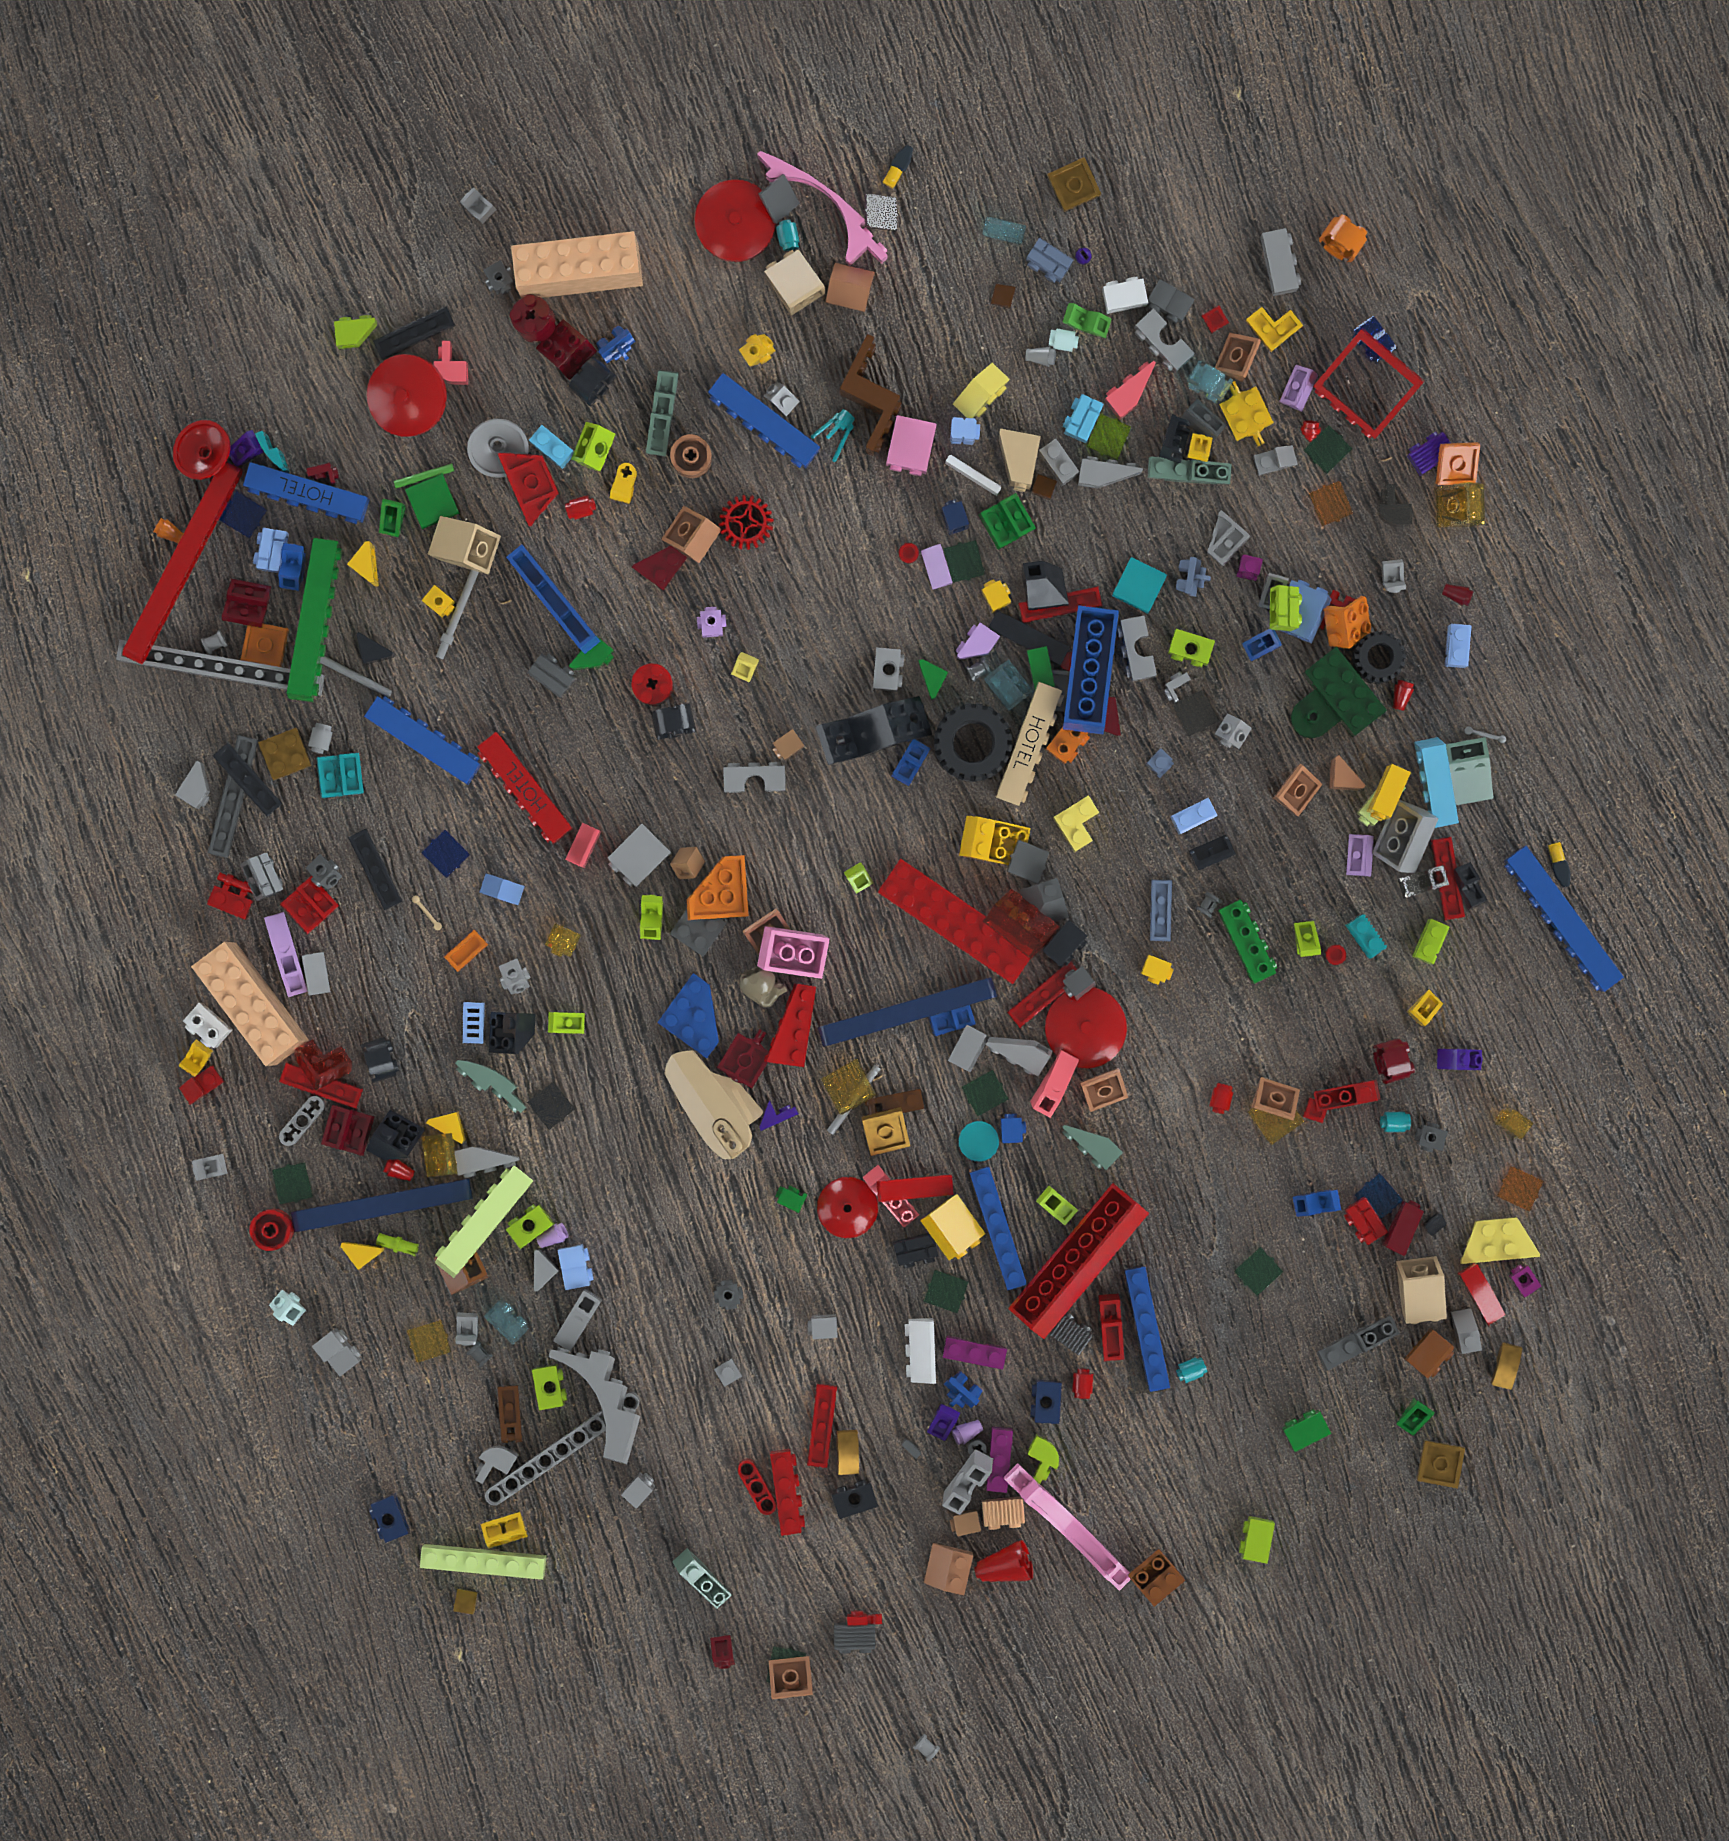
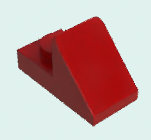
M212 1065L197 1076L190 1078L179 1089L191 1105L223 1084L224 1080L214 1065Z

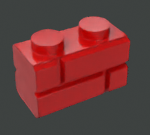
M1365 1196L1344 1209L1347 1213L1344 1215V1218L1350 1226L1354 1224L1358 1230L1355 1232V1235L1361 1243L1365 1241L1369 1245L1388 1233Z

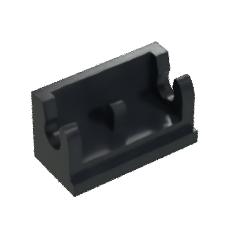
M1172 414L1159 457L1181 463L1190 429L1181 425L1190 426L1188 420Z
M1226 835L1188 851L1197 871L1236 855Z

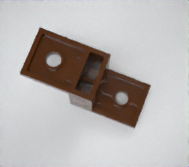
M867 334L840 387V395L881 415L866 445V453L873 456L875 452H880L884 443L882 437L884 434H889L893 425L891 419L899 414L902 403L900 402V395L862 377L867 368V358L871 359L876 350L875 337Z

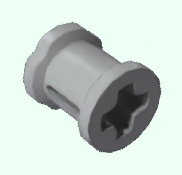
M217 630L216 634L208 638H201L202 644L209 655L212 654V651L222 646H228L220 630Z
M923 1734L915 1743L913 1749L919 1750L929 1762L940 1750V1747L932 1744L927 1739V1735Z

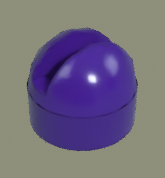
M1080 248L1075 254L1076 261L1081 265L1088 264L1092 258L1091 251L1088 248ZM1083 251L1088 259L1085 260L1080 252Z

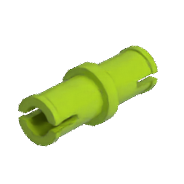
M379 1233L376 1240L377 1246L393 1249V1252L396 1253L400 1251L416 1256L419 1244L402 1240V1237L399 1236L395 1238Z

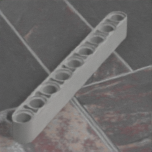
M627 1392L625 1398L633 1397L636 1404L633 1407H629L625 1404L624 1399L622 1411L624 1407L636 1410L639 1406L640 1398L635 1392ZM603 1409L493 1484L486 1491V1501L490 1505L502 1503L606 1431ZM593 1420L601 1422L602 1428L600 1430L592 1428L591 1422ZM582 1432L585 1435V1440L582 1442L576 1441L574 1434ZM558 1444H566L568 1452L560 1453L557 1449ZM548 1455L551 1458V1464H542L541 1456ZM525 1467L533 1468L534 1475L532 1477L524 1474ZM510 1478L515 1479L517 1487H508L507 1480ZM492 1490H497L500 1493L501 1497L499 1500L491 1498L490 1492Z

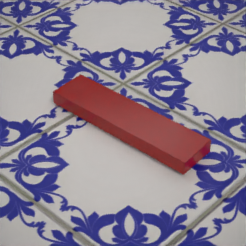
M1099 587L1067 593L1069 606L1028 610L1027 601L1018 603L1022 623L1075 613L1078 610V606L1102 607Z
M1452 837L1430 840L1444 920L1465 917L1462 896L1453 871L1457 866Z
M1072 962L1067 966L1061 967L1007 1012L1019 1028L1065 992L1063 990L1065 987L1063 980H1065L1064 976L1073 969L1077 970Z
M285 1063L279 1080L280 1083L355 1109L358 1107L364 1090L289 1063Z
M951 1174L876 1181L878 1202L953 1195Z
M817 1384L807 1466L827 1468L837 1386Z

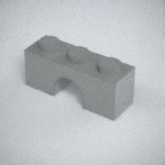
M1153 308L1135 325L1134 329L1136 331L1134 333L1141 341L1145 340L1150 345L1148 348L1155 356L1159 355L1164 360L1162 364L1167 370H1173L1176 373L1195 353L1182 339L1173 345H1166L1161 341L1160 332L1166 327L1167 322Z
M1145 616L1120 620V626H1117L1118 637L1123 639L1124 645L1121 646V653L1123 658H1127L1128 665L1125 666L1127 678L1131 677V682L1156 677L1157 673L1153 655L1142 657L1136 653L1134 648L1135 642L1138 639L1148 637Z
M769 762V766H760V763H748V767H740V763H728V767H723L724 793L745 792V783L752 776H759L764 780L765 792L786 791L785 766H781V762Z
M975 1449L945 1489L942 1506L960 1515L969 1504L975 1486L981 1487L992 1473L993 1458Z

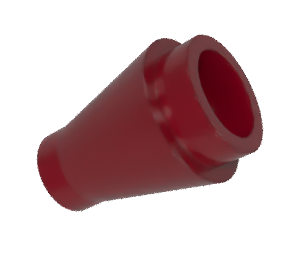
M1446 583L1442 595L1463 607V605L1469 606L1474 591L1470 590V587Z

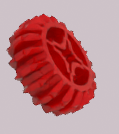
M742 495L743 501L739 502L736 496L734 497L736 504L733 505L731 501H728L727 504L730 509L722 508L727 514L719 515L720 519L725 520V522L719 523V527H726L720 531L721 535L728 533L725 541L733 539L731 546L734 547L738 542L740 550H742L743 544H746L747 550H750L751 543L754 544L755 548H758V540L764 544L765 540L762 537L770 538V534L766 530H773V526L768 525V523L774 522V519L767 518V516H770L772 511H764L768 507L766 503L759 506L762 501L760 498L754 503L753 495L750 496L749 501H746V495ZM747 507L743 515L731 516L737 509ZM753 508L760 512L763 517V523L752 518ZM748 515L749 521L752 524L750 526L748 525V527L745 528L744 532L743 523L740 521L742 519L744 520V518H747ZM729 522L741 527L740 537L731 531ZM761 529L756 536L746 539L749 530Z

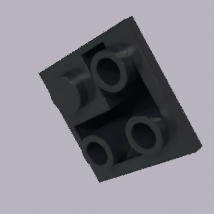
M1046 561L1023 563L1022 580L1028 610L1069 606L1062 568Z
M490 1012L489 1053L519 1054L535 1034L536 1014Z
M389 1110L372 1135L366 1151L382 1160L407 1158L426 1129Z

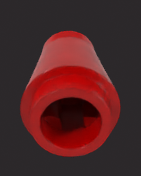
M1398 680L1394 686L1392 708L1405 710L1414 691L1413 683Z
M399 1159L387 1160L383 1172L387 1173V1176L410 1182L415 1170H412Z

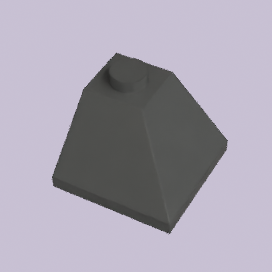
M1057 878L1017 891L1030 930L1069 917Z

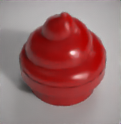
M1306 420L1303 421L1300 430L1306 440L1312 442L1320 434L1321 427H1319L1318 421Z

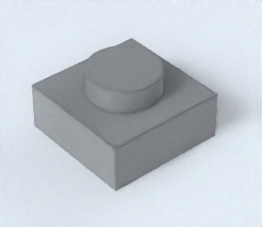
M732 1358L714 1368L724 1387L742 1377Z

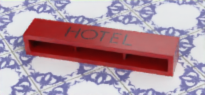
M497 732L477 746L480 750L477 753L484 763L488 761L492 765L491 772L497 779L499 777L503 779L505 783L502 786L509 794L514 793L518 798L515 802L522 811L526 809L529 812L530 816H528V819L535 827L537 825L540 826L543 830L540 834L547 843L551 841L555 844L573 830V827Z

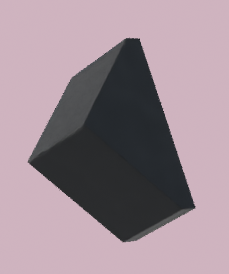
M357 633L356 636L365 665L395 657L396 654L362 633Z

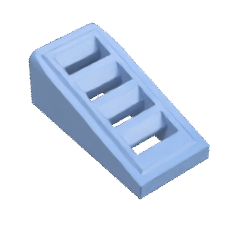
M463 1002V1043H484L485 1003ZM469 1009H479V1013H469ZM468 1017H479V1021H468ZM468 1025H479V1029H468ZM468 1033H479V1037H468Z

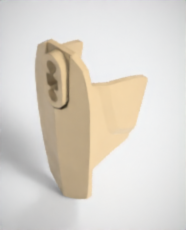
M682 1051L671 1055L664 1074L689 1119L706 1144L722 1159L736 1158L750 1146L752 1133L749 1125L763 1114V1110L739 1083L729 1077L711 1072L695 1051ZM733 1141L736 1143L735 1149L732 1147Z

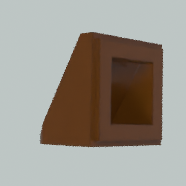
M996 284L991 304L1010 309L1016 287Z
M1038 474L1031 494L1050 500L1057 481Z

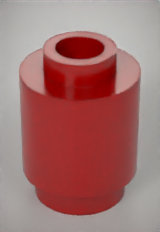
M589 495L565 503L568 518L576 520L594 515V510H596L594 498L590 499Z
M1217 1083L1213 1089L1209 1107L1213 1108L1212 1112L1224 1114L1225 1111L1229 1112L1234 1093L1232 1092V1086Z
M1078 1368L1077 1372H1073L1072 1392L1074 1393V1398L1090 1399V1394L1093 1393L1094 1376L1093 1373H1090V1369Z

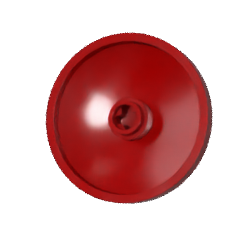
M727 180L712 186L705 192L695 211V229L701 244L709 253L724 261L742 262L758 256L767 248L774 236L776 224L773 223L758 195L762 191L761 188L744 180Z
M402 354L386 359L374 370L368 383L367 403L372 417L381 428L397 436L412 437L424 434L438 423L446 407L447 391L442 375L431 362L416 355Z
M1097 988L1090 989L1078 1000L1074 996L1070 998L1066 992L1053 1002L1045 1020V1035L1051 1050L1056 1056L1063 1050L1079 1059L1077 1068H1095L1112 1060L1122 1048L1127 1033L1126 1018L1120 1004L1110 994Z

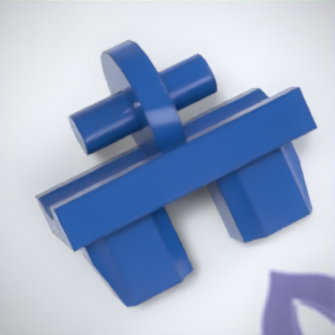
M617 326L611 332L615 337L613 340L608 342L606 338H601L596 342L599 349L598 352L606 363L613 359L617 361L620 357H623L625 361L629 359L626 353L632 349L630 345L636 342L628 329L624 330L621 326Z
M961 1371L947 1379L944 1383L950 1390L946 1395L952 1399L949 1403L951 1407L955 1404L961 1408L965 1404L970 1408L974 1405L976 1406L980 1401L978 1398L982 1393V1389L973 1384L967 1390L963 1384L968 1378Z

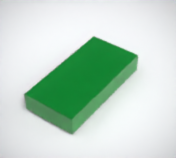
M1047 646L1027 650L1034 689H1036L1038 681L1055 687Z

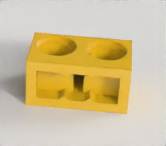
M520 1512L480 1524L488 1549L528 1537Z

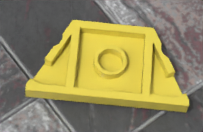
M1517 1217L1481 1220L1474 1223L1460 1263L1467 1264L1540 1257V1253Z

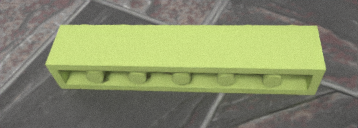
M513 1166L511 1170L506 1168L500 1176L501 1182L498 1185L494 1183L487 1192L489 1194L485 1201L481 1199L474 1207L477 1211L473 1216L468 1214L461 1223L463 1228L459 1232L455 1230L449 1237V1245L446 1248L442 1246L435 1254L438 1257L435 1263L453 1278H455L532 1184L533 1180L516 1166Z
M424 1544L421 1549L420 1568L543 1580L547 1555Z

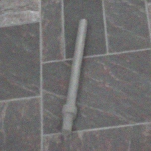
M470 571L447 630L440 639L441 644L436 654L437 658L443 660L448 646L452 645L454 640L453 634L479 572Z

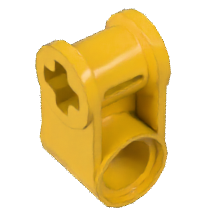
M623 463L618 467L615 481L611 488L610 499L630 504L637 477V471L632 464ZM627 468H629V470L632 472V475H628L627 478H625V475L622 473V471H626Z

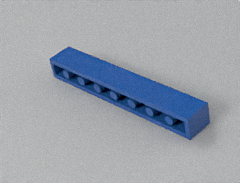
M1527 845L1504 860L1506 864L1504 868L1511 876L1514 875L1517 878L1518 882L1516 884L1522 892L1526 891L1531 897L1528 900L1535 909L1539 908L1542 912L1541 918L1547 925L1551 924L1554 928L1553 934L1560 942L1563 941L1567 946L1565 950L1569 956L1577 959L1579 962L1578 968L1584 975L1587 973L1591 978L1589 982L1596 991L1605 992L1623 979L1624 976Z

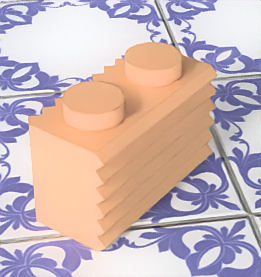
M1021 1496L982 1500L984 1527L988 1526L989 1530L1000 1529V1525H1009V1528L1021 1527V1523H1025L1023 1498Z

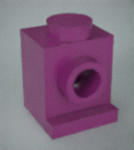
M1243 554L1240 558L1236 577L1256 581L1260 574L1263 559Z
M1519 1264L1510 1270L1512 1274L1509 1275V1278L1522 1297L1525 1298L1542 1287L1529 1266L1524 1265L1522 1267ZM1522 1275L1526 1277V1280L1523 1283L1519 1281V1278Z

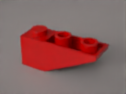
M1377 1079L1314 1091L1317 1112L1374 1102L1381 1099Z

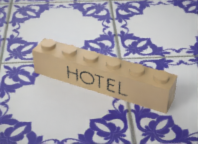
M1038 681L997 790L996 798L1018 806L1020 802H1025L1028 791L1025 790L1028 783H1032L1035 772L1032 770L1035 764H1039L1043 754L1040 752L1042 744H1047L1050 735L1047 733L1049 725H1054L1057 717L1054 711L1056 706H1061L1064 695H1061L1062 690Z

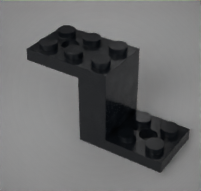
M920 696L882 704L854 716L816 726L828 765L865 757L903 742L932 735Z

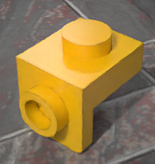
M196 1039L185 1058L180 1062L179 1067L195 1077L205 1067L213 1050Z

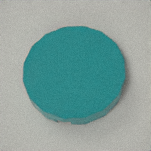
M974 1121L967 1124L959 1135L961 1152L973 1161L990 1159L996 1153L999 1146L997 1131L984 1121Z

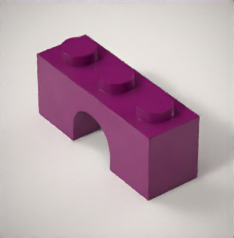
M946 1336L942 1357L1003 1370L1007 1348Z
M992 1427L990 1457L993 1458L992 1473L986 1480V1491L1007 1493L1008 1482L1003 1477L1009 1472L1012 1428Z

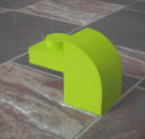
M642 895L640 939L661 940L662 896Z
M1050 1186L1036 1200L1038 1204L1063 1225H1066L1078 1211Z
M1036 1434L1027 1454L1040 1461L1033 1478L1041 1484L1042 1480H1047L1051 1472L1048 1469L1049 1466L1055 1469L1058 1468L1059 1455L1055 1446L1049 1440Z

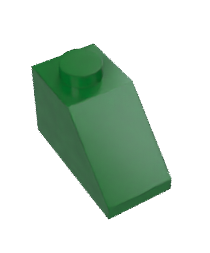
M598 638L601 642L586 654L580 651L569 667L572 670L600 668L604 664L608 666L615 657L612 655L615 651Z

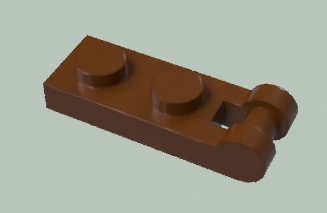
M921 1089L864 1100L865 1106H868L869 1114L867 1115L900 1107L902 1113L924 1109ZM882 1103L883 1111L877 1112L876 1104Z
M519 1385L498 1386L501 1443L505 1444L508 1441L523 1442ZM515 1427V1433H508L507 1428Z

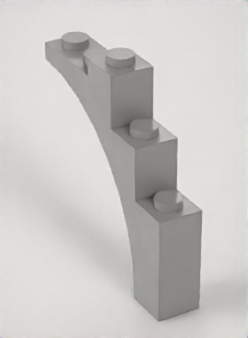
M558 1347L557 1351L550 1349L548 1357L576 1370L589 1383L598 1397L606 1424V1444L603 1457L627 1464L640 1416L635 1414L636 1410L624 1407L622 1411L628 1388L622 1385L623 1381L611 1378L609 1381L615 1358L609 1356L610 1352L598 1349V1353L591 1351L589 1359V1355L577 1352L575 1356L569 1354V1350Z

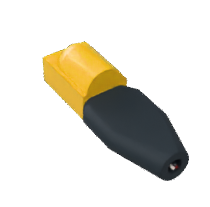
M906 145L896 154L891 163L892 166L883 180V184L894 189L902 172L906 171L911 162L913 152L911 146Z
M1561 843L1547 845L1553 863L1554 876L1562 888L1570 886V869L1568 862L1565 860Z

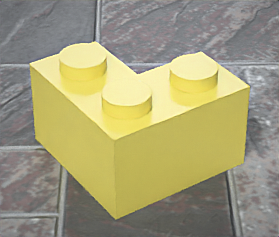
M991 363L972 379L954 401L953 405L965 417L974 418L977 416L979 418L987 410L986 404L990 405L1006 391L1007 387L1005 385L1010 379Z
M1089 795L1053 817L1073 852L1093 841L1082 824L1099 813Z

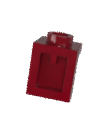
M330 462L306 468L308 477L314 478L315 481L325 479L326 475L329 474L331 484H337L336 479H339L338 470Z
M731 1635L710 1638L714 1666L719 1669H727L731 1665H735Z

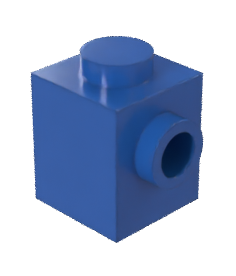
M1017 1113L1005 1114V1118H1000L1002 1143L1023 1142L1022 1134H1026V1122L1022 1121L1021 1117H1017Z

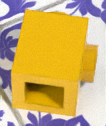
M993 579L984 584L985 588L981 592L992 613L1011 604L1008 596L1011 592L1006 583L1002 584L1000 580L995 582Z
M435 585L422 599L427 606L442 618L445 615L449 616L455 608L453 606L455 601Z
M1147 955L1140 974L1147 976V981L1159 985L1160 982L1165 983L1166 979L1170 980L1174 969L1171 968L1172 963Z

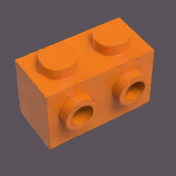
M1062 727L1045 750L1065 765L1067 761L1071 763L1078 754L1075 750L1079 745L1083 747L1090 736L1087 735V732L1063 730Z

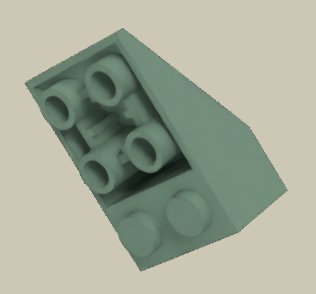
M1486 737L1446 744L1456 805L1493 799L1490 758Z

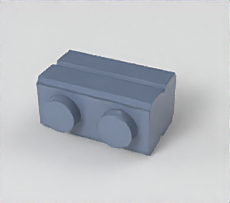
M1041 238L1038 239L1026 258L1027 266L1035 272H1038V270L1045 273L1044 277L1052 283H1055V281L1060 283L1074 261Z

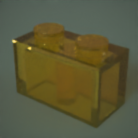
M1513 1108L1501 1109L1495 1118L1497 1119L1495 1125L1513 1138L1520 1140L1523 1139L1533 1125V1122Z

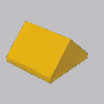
M366 541L347 565L373 586L377 587L379 582L375 547L370 541Z

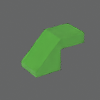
M1069 303L1063 323L1074 329L1106 338L1112 319L1100 312L1087 311L1074 303Z

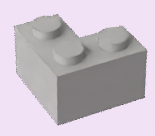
M335 1328L315 1343L312 1348L324 1363L326 1361L329 1362L340 1377L362 1359L359 1357L361 1353L357 1347L351 1346L347 1340L349 1338L342 1329L339 1331Z

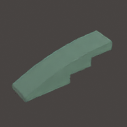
M658 370L647 440V454L666 456L679 372Z

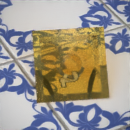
M1467 482L1436 487L1437 527L1485 525L1484 484Z

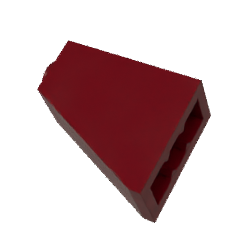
M1409 1200L1408 1203L1402 1202L1381 1245L1402 1256L1406 1255L1424 1213L1423 1210L1419 1209L1420 1204Z

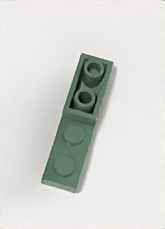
M1151 456L1149 457L1147 478L1185 483L1230 484L1232 464L1200 460H1181V463H1177L1161 457Z
M464 1060L456 1061L455 1064L458 1066L456 1070L464 1077L468 1075L473 1080L471 1084L479 1091L482 1089L487 1091L492 1086L494 1088L492 1092L500 1099L504 1097L509 1102L507 1106L515 1113L517 1111L522 1113L528 1107L513 1093L518 1086L501 1073L479 1063Z

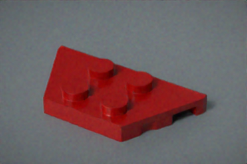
M497 453L528 526H532L539 515L543 513L550 502L559 494L543 455Z

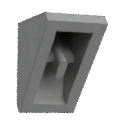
M1269 573L1265 578L1258 606L1270 609V588L1276 585L1287 586L1289 578Z
M540 1249L534 1250V1291H539L560 1270Z

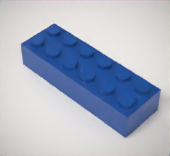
M1078 606L1063 730L1095 734L1104 733L1118 610Z

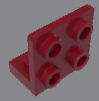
M564 319L555 327L553 334L545 341L540 342L536 347L537 351L554 364L568 380L597 352L587 338Z

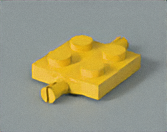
M1233 381L1232 384L1229 383L1228 386L1233 396L1229 400L1220 403L1219 406L1236 441L1253 436L1257 447L1265 444L1260 432L1274 424L1257 387L1255 386L1247 391L1240 392L1236 381Z

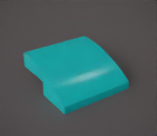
M263 430L255 433L261 448L269 459L282 471L289 473L290 471L283 452L277 447H272L269 436Z
M1131 557L1112 596L1148 614L1167 574Z
M359 753L316 758L321 798L364 793Z

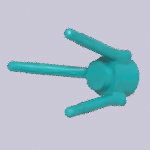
M842 409L840 413H836L833 418L811 435V439H814L832 423L835 426L826 436L827 439H830L838 429L844 431L846 428L832 459L833 462H836L846 439L854 427L852 423L855 418L848 411Z

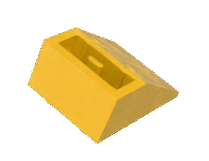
M966 816L959 856L1009 865L1011 860L1010 854H1013L1017 840L1028 843L1031 828L977 816Z

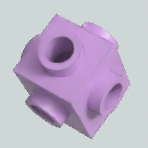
M717 607L704 608L705 611H700L701 617H697V627L702 629V637L723 636V627H726V615H722L721 610H717ZM714 619L715 623L708 624V621Z

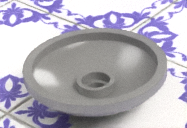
M490 419L482 422L472 431L467 443V452L470 462L479 472L486 476L500 478L506 477V473L497 453L528 454L529 445L524 431L517 424L506 419ZM495 441H500L501 444H500V445H495L494 442H495Z

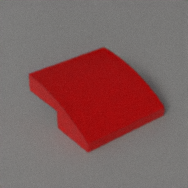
M310 876L280 903V906L307 935L339 907L322 886L319 888L311 880L313 876Z

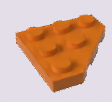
M744 855L724 856L719 860L688 897V920L749 916Z

